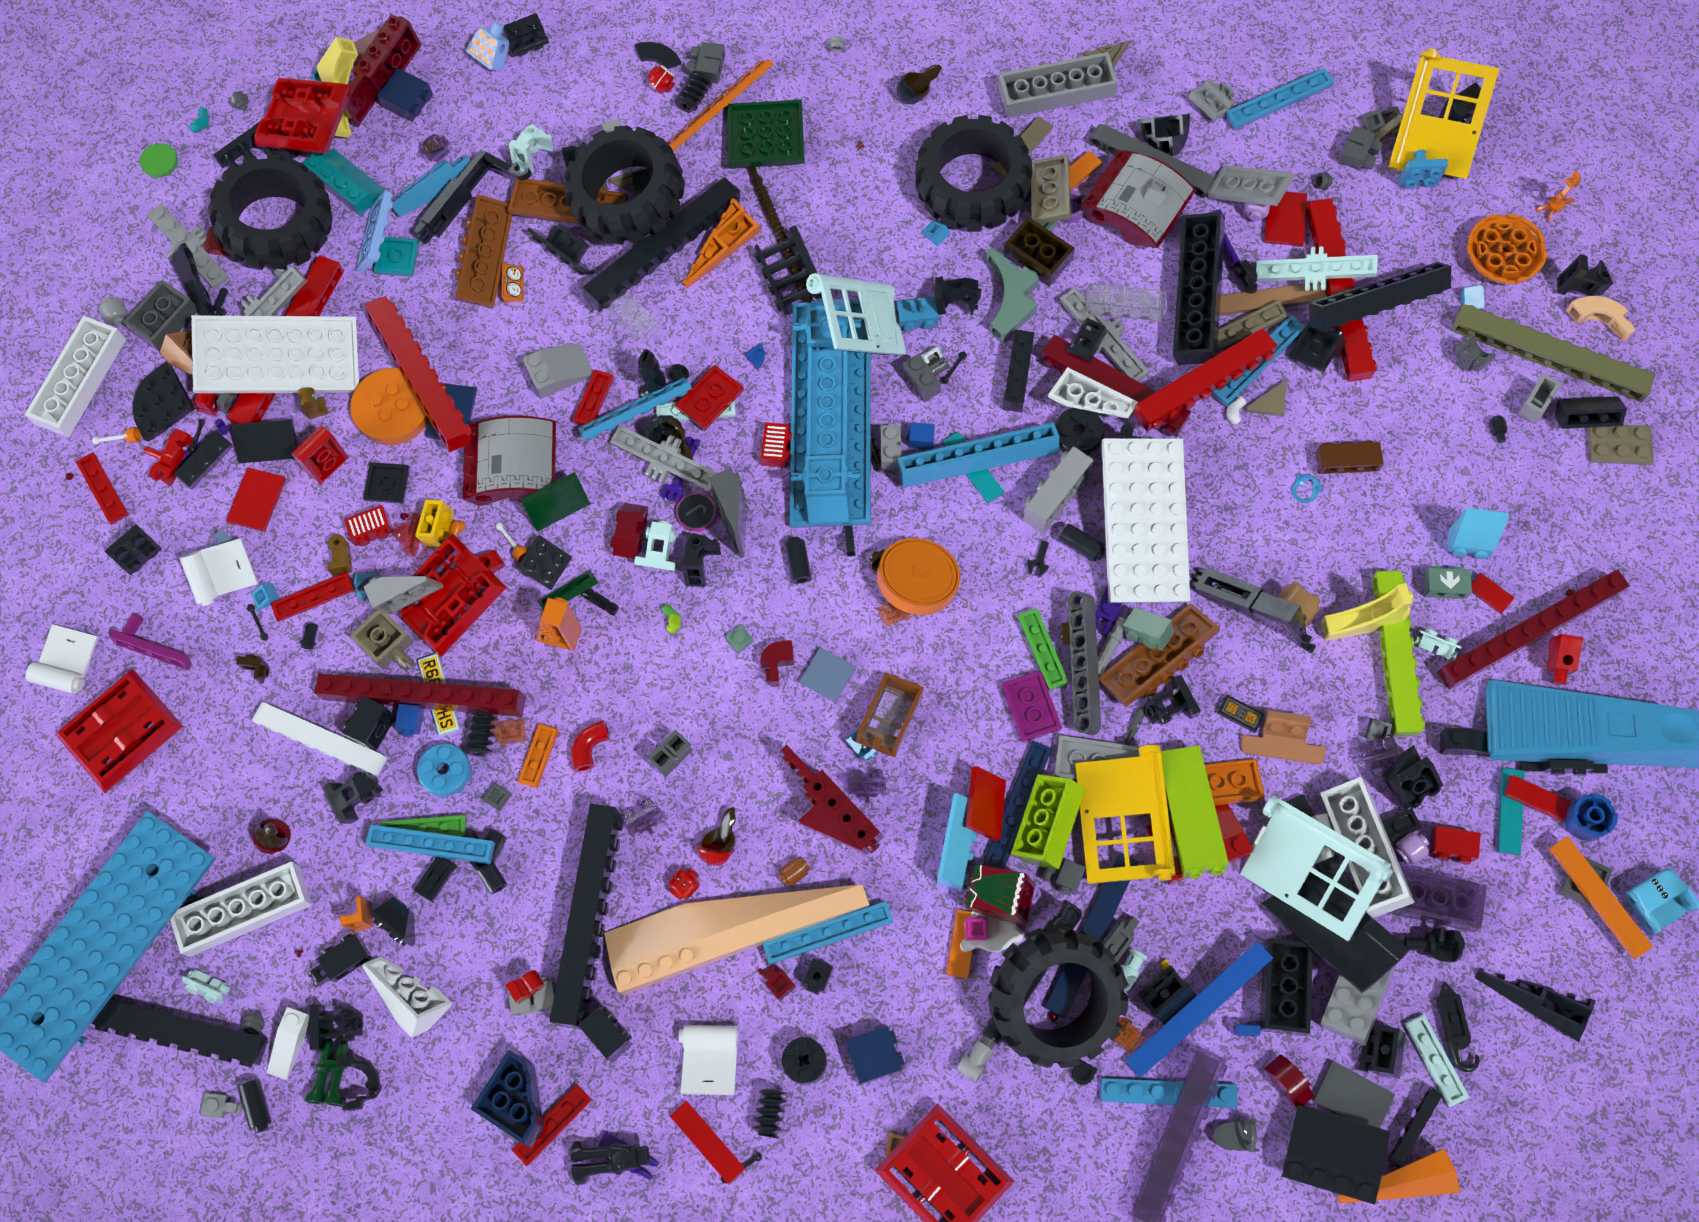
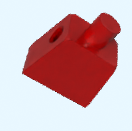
M1560 634L1549 640L1547 671L1554 672V684L1566 685L1568 675L1577 671L1583 637Z

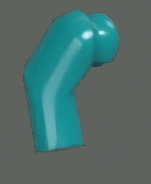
M199 108V117L190 124L189 127L193 133H198L208 127L209 117L206 108Z

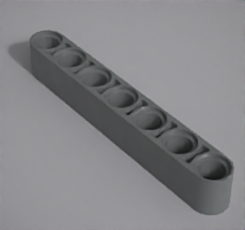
M1098 124L1088 140L1091 146L1094 145L1107 154L1115 155L1119 150L1132 151L1154 157L1166 163L1192 184L1196 190L1195 194L1199 195L1200 198L1206 196L1214 182L1210 174L1107 125Z
M1073 591L1068 597L1074 726L1080 733L1096 735L1101 729L1095 602L1091 595L1081 591Z

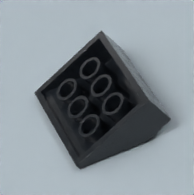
M1298 1104L1282 1177L1375 1205L1390 1131Z

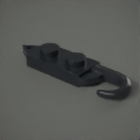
M1443 982L1436 1002L1452 1061L1460 1071L1473 1072L1479 1066V1056L1475 1055L1474 1063L1468 1066L1462 1062L1459 1051L1465 1049L1471 1043V1035L1461 996L1456 994L1446 982Z

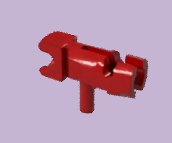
M175 429L167 439V445L164 450L159 451L146 446L144 453L159 459L157 464H153L149 477L154 481H159L162 477V481L169 487L172 486L176 479L174 473L187 453L183 450V447H190L194 438L184 431Z

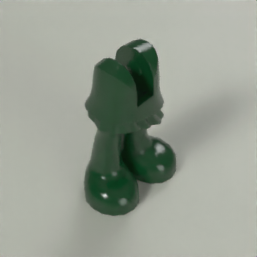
M325 1041L316 1064L317 1069L314 1072L318 1074L314 1087L306 1094L304 1102L319 1105L325 1103L339 1107L347 1103L346 1098L340 1094L342 1074L347 1067L337 1066L336 1060L349 1054L348 1043L340 1042L336 1059H332L334 1042ZM332 1072L328 1091L325 1096L324 1090L328 1073Z

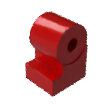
M197 393L193 402L197 406L196 410L216 417L218 412V396L214 393Z
M496 550L477 557L493 574L505 566Z
M536 970L529 971L517 980H512L506 984L512 998L518 1004L533 996L545 986Z

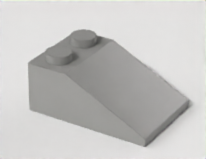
M580 343L542 349L522 358L541 399L592 377L594 373Z
M426 576L375 577L369 581L370 583L363 586L372 608L390 615L444 587L442 583Z

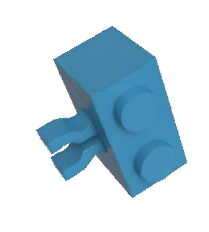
M934 297L897 301V315L901 330L910 332L916 328L932 329L938 325L939 317Z

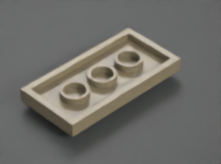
M1068 154L1032 161L1031 210L1032 219L1039 224L1071 218L1070 162Z

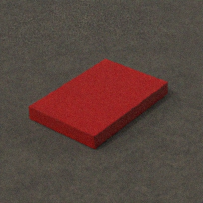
M1286 191L1277 206L1270 205L1265 223L1264 243L1303 247L1307 193Z
M714 365L677 402L675 407L706 431L744 391V387L718 366Z
M247 467L226 521L230 524L266 532L286 478L281 475Z
M974 766L971 769L966 828L993 841L1001 840L1006 780L978 766Z

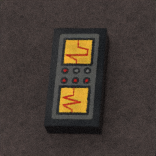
M1226 695L1217 712L1218 715L1253 733H1256L1265 715L1229 695Z

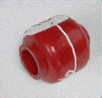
M663 65L655 66L647 76L649 79L648 85L659 94H663L665 91L669 93L675 86L673 82L674 74Z

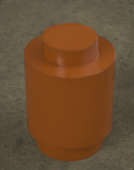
M801 856L797 859L794 857L778 870L780 873L778 879L784 886L789 885L792 887L808 875L807 872L810 870V867Z

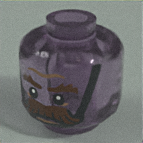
M434 133L423 141V148L421 150L429 161L439 162L450 153L448 147L450 142L444 135L440 137Z

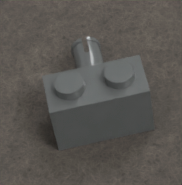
M918 353L902 363V373L921 399L926 402L941 392V382L936 375L950 368L944 357L929 366Z

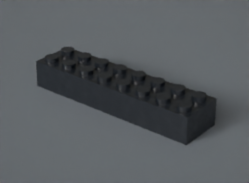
M1221 212L1182 215L1173 356L1177 365L1203 364L1217 356L1225 222Z

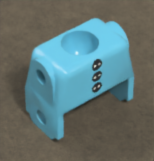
M1669 867L1655 873L1625 892L1626 900L1650 935L1661 932V928L1679 919L1687 910L1692 912L1699 909L1697 897L1679 878L1676 872Z

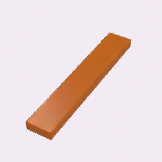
M1568 836L1548 848L1633 960L1653 947Z

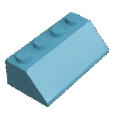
M957 793L953 795L937 885L962 890L963 884L968 885L970 872H966L967 863L972 864L974 851H970L971 842L976 843L977 833L966 828L968 798Z

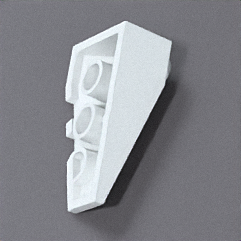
M1068 367L1048 394V398L1064 406L1123 418H1129L1134 411L1135 405L1138 403Z
M378 957L363 964V969L396 1022L411 1038L428 1031L451 1007L452 1002L439 989L431 986L429 990L419 985L420 978L414 976L412 979L402 975V968L383 957Z

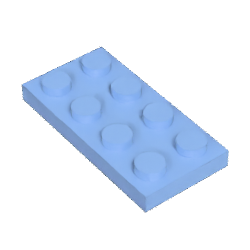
M384 191L371 205L355 270L357 272L364 273L368 268L372 267L374 262H378L381 252L378 250L384 241L385 235L383 230L388 225L389 218H387V214L393 205V201H391L392 193Z

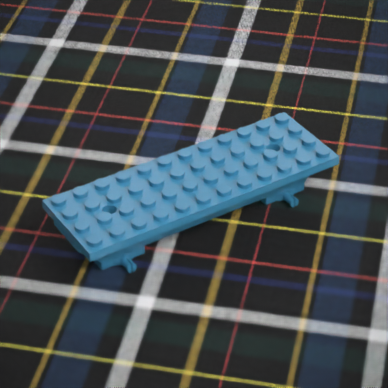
M833 299L836 311L847 312L844 299ZM849 299L851 312L863 314L860 301ZM815 300L810 303H793L792 439L790 463L791 528L871 525V353L834 349L823 300ZM837 316L841 337L853 339L848 317ZM853 318L858 339L869 340L864 319Z
M146 811L0 999V1051L41 1082L46 1083L75 1044L83 1047L87 1041L82 1036L186 898L189 897L191 900L196 898L195 896L199 893L193 889L215 862L216 858L158 817Z

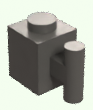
M1065 859L1062 868L1046 867L1041 879L1050 882L1052 875L1058 877L1055 886L1059 888V892L1068 896L1071 893L1076 895L1086 867Z

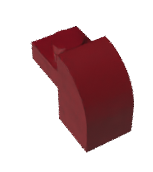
M792 640L771 643L762 652L760 658L761 668H769L765 669L766 682L770 681L771 687L780 686L778 667L794 665Z
M1280 1054L1264 1068L1271 1081L1284 1091L1294 1108L1297 1109L1298 1104L1304 1106L1315 1096L1309 1087L1311 1084L1307 1078L1283 1055Z

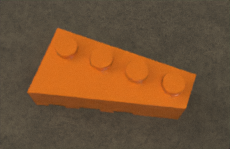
M558 597L555 600L548 598L540 619L536 641L575 651L582 627L566 600Z

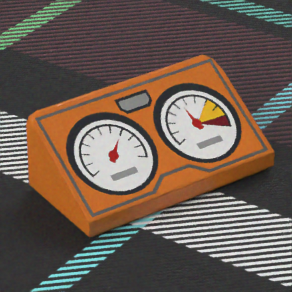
M502 263V298L504 303L524 302L523 266Z

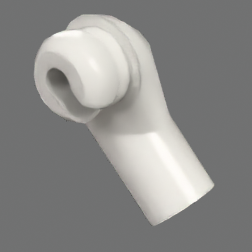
M1241 396L1226 409L1227 419L1233 425L1241 421L1239 410L1246 405L1245 399Z

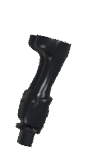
M648 349L643 350L638 360L639 377L645 382L638 389L640 398L660 389L659 386L666 384L665 374L659 368L658 360Z
M574 1141L570 1152L572 1162L606 1157L610 1159L609 1162L572 1165L571 1173L576 1185L585 1184L589 1176L604 1173L621 1175L625 1171L634 1168L639 1169L641 1165H649L650 1163L649 1147L639 1146L638 1144L629 1145L615 1142L610 1146L587 1147L584 1141Z

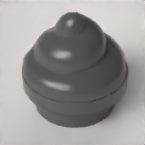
M237 91L229 97L232 107L246 111L248 108L247 94Z
M260 1010L248 1014L242 1021V1029L250 1034H259L260 1030H263L265 1026Z

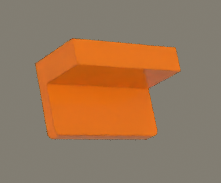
M356 896L357 914L340 916V925L351 931L374 928L373 916L370 915L372 912V902L362 896Z

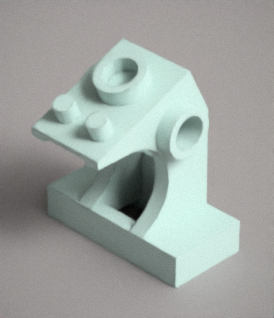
M533 124L522 130L517 140H511L509 143L512 165L516 162L520 167L518 172L522 173L528 167L533 172L531 153H536L538 150L553 152L552 136L545 134L542 129H538Z
M652 521L651 527H647L646 539H648L646 556H635L634 564L672 571L678 570L679 562L669 560L670 544L675 543L676 531H674L673 526L669 522ZM655 539L664 540L663 552L653 551Z

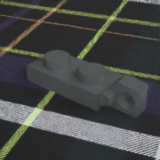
M1129 914L1122 921L1119 920L1101 942L1115 956L1116 962L1134 940L1133 936L1135 933L1133 930L1140 922Z

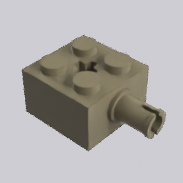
M377 610L350 635L383 670L394 660L404 671L410 670L405 662L411 667L415 664V661L404 652L414 641L387 613Z

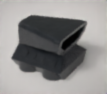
M1414 745L1409 747L1382 775L1388 788L1397 796L1406 809L1420 806L1426 796L1437 795L1443 786V782L1434 764L1427 756L1421 760Z

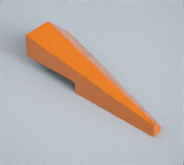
M734 198L731 199L727 211L722 214L721 221L716 229H713L701 249L695 264H692L687 278L682 281L687 288L761 232L760 226Z
M1439 1149L1383 1174L1376 1200L1459 1193L1460 1187L1457 1173L1446 1150ZM1344 1195L1336 1196L1340 1204L1364 1202Z

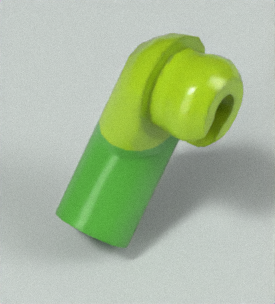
M666 604L661 611L669 618L668 625L666 626L667 631L674 634L681 627V615L669 604Z

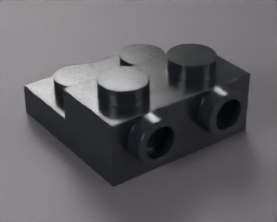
M1308 322L1290 352L1289 357L1324 373L1332 358L1337 359L1347 341L1343 338L1344 334L1336 329L1333 331H1319L1317 328L1310 326V322Z
M135 524L104 552L129 575H132L139 571L142 565L149 559L154 558L162 548L141 527Z

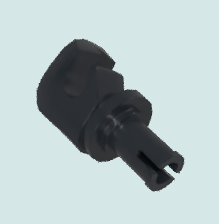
M1437 928L1427 931L1424 938L1404 937V945L1410 950L1425 951L1428 958H1434L1443 962L1459 961L1465 949L1464 938L1460 931L1457 930L1444 931V928Z

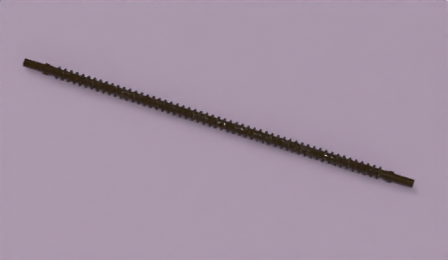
M755 166L748 167L752 177L751 182L756 187L755 192L758 193L759 201L762 202L761 205L765 215H767L771 229H773L775 238H777L776 241L781 243L787 240L788 237L785 235L784 227L781 226L782 223L778 213H776L774 204H772L770 195H768L766 186L763 185V178L759 176ZM791 247L782 250V255L785 256L784 259L795 255ZM798 262L788 267L792 275L801 271ZM805 278L795 282L796 287L799 288L798 292L807 288ZM813 295L802 298V301L805 303L815 301ZM871 438V458L877 472H881L883 470L878 454L879 449L874 444L875 439Z

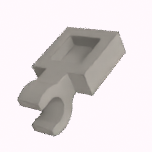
M205 1093L200 1116L224 1119L226 1112L241 1113L242 1104L228 1103L229 1096Z

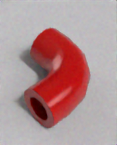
M605 720L592 723L583 728L575 737L571 748V759L575 772L592 769L594 767L592 758L593 748L601 742L610 740Z

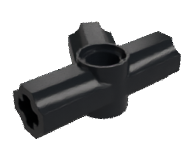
M490 829L485 840L495 843L491 863L483 867H479V862L471 861L489 892L494 894L508 885L494 863L508 838ZM476 831L468 832L462 836L480 839Z

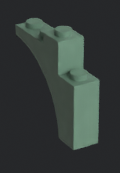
M991 247L986 251V261L999 277L1003 290V302L998 314L990 322L989 331L1004 343L1015 333V330L1020 329L1036 314L1037 305L1031 297L1027 296L1038 287L1039 278L1033 270H1029L1026 266L1019 271L1014 263H1010L1000 251H996Z

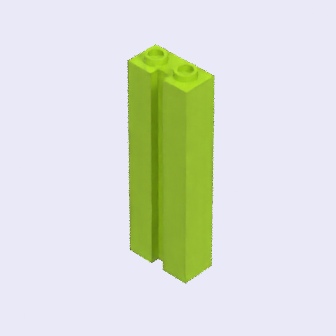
M1200 745L1161 751L1168 814L1183 878L1197 879L1202 877V873L1206 872L1213 876L1227 872L1229 862Z

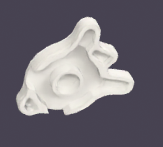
M972 912L969 918H988V941H965L964 939L960 947L963 952H969L974 949H983L994 953L1002 952L1013 942L1015 944L1020 943L1023 939V932L1015 923Z

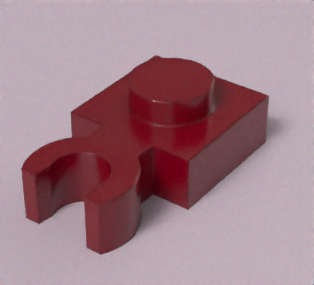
M774 964L769 965L771 969L768 972H764L759 968L758 970L762 977L769 979L765 982L766 986L779 1001L796 988V985L782 969L776 973Z

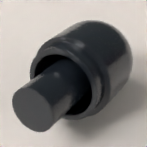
M1500 415L1493 416L1489 422L1491 433L1493 436L1496 433L1498 443L1506 442L1505 434L1508 430L1506 420Z

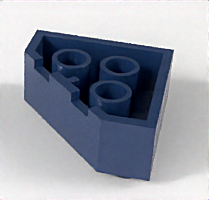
M508 1050L472 1105L471 1110L530 1148L533 1147L544 1130L535 1066Z

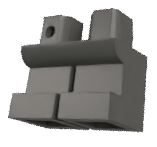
M702 42L701 47L692 46L690 57L697 60V62L688 61L686 67L687 74L691 75L692 72L697 71L711 80V83L718 84L726 55L724 44Z
M1354 125L1338 164L1344 166L1349 164L1355 166L1356 170H1360L1361 167L1372 169L1377 157L1367 153L1371 152L1378 155L1383 143L1373 139L1375 133Z
M676 729L662 742L663 746L660 744L647 757L650 763L665 777L693 751L691 743Z

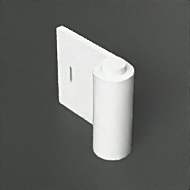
M241 538L179 557L196 603H201L202 606L214 603L213 599L219 595L258 584Z
M52 624L39 663L33 662L28 666L26 680L64 692L78 693L84 687L83 679L99 637Z
M684 1025V1028L679 1030V1043H683L684 1048L681 1094L735 1095L738 1026Z

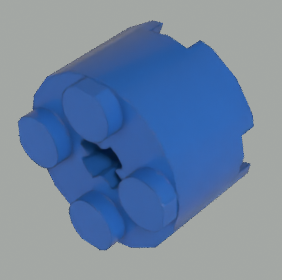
M1592 793L1584 795L1569 805L1565 825L1568 831L1575 837L1585 841H1594L1614 830L1618 821V813H1615L1611 800L1603 795Z

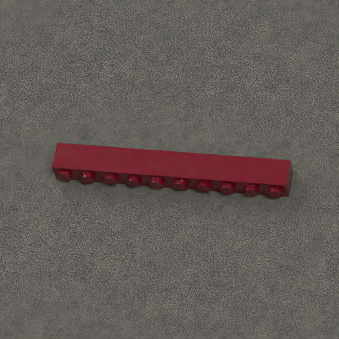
M1616 569L1444 665L1437 673L1450 690L1620 595L1630 585L1620 571Z
M318 673L314 694L319 698L328 701L358 703L365 696L384 706L398 707L399 704L420 706L422 709L468 713L483 711L492 715L515 717L523 716L526 699L520 690L320 673Z

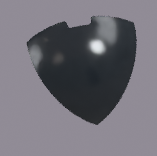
M1190 114L1138 120L1140 133L1144 141L1149 142L1155 149L1170 156H1175L1183 149L1187 141Z

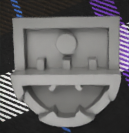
M1209 79L1204 82L1202 87L1191 91L1188 98L1203 110L1210 119L1216 121L1224 117L1226 111L1232 108L1236 101L1233 98L1235 93L1227 84L1223 82L1220 84L1212 83L1213 79Z

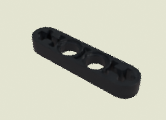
M1433 1086L1427 1090L1416 1109L1417 1114L1414 1119L1411 1117L1404 1129L1406 1132L1403 1138L1400 1137L1387 1159L1388 1162L1397 1168L1403 1164L1439 1103L1442 1092Z

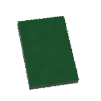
M575 472L520 500L537 532L591 504Z

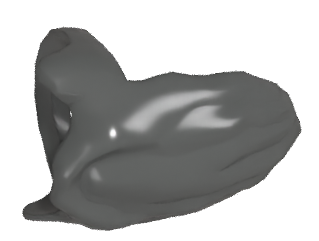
M1247 1118L1241 1122L1223 1123L1214 1130L1212 1135L1217 1145L1223 1149L1245 1150L1248 1152L1260 1151V1149L1256 1148L1257 1130L1255 1122H1257V1119Z

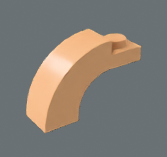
M1582 297L1571 302L1566 309L1578 325L1587 320H1598L1605 323L1622 342L1629 339L1636 331L1632 323L1624 317L1628 310L1620 303L1606 297Z

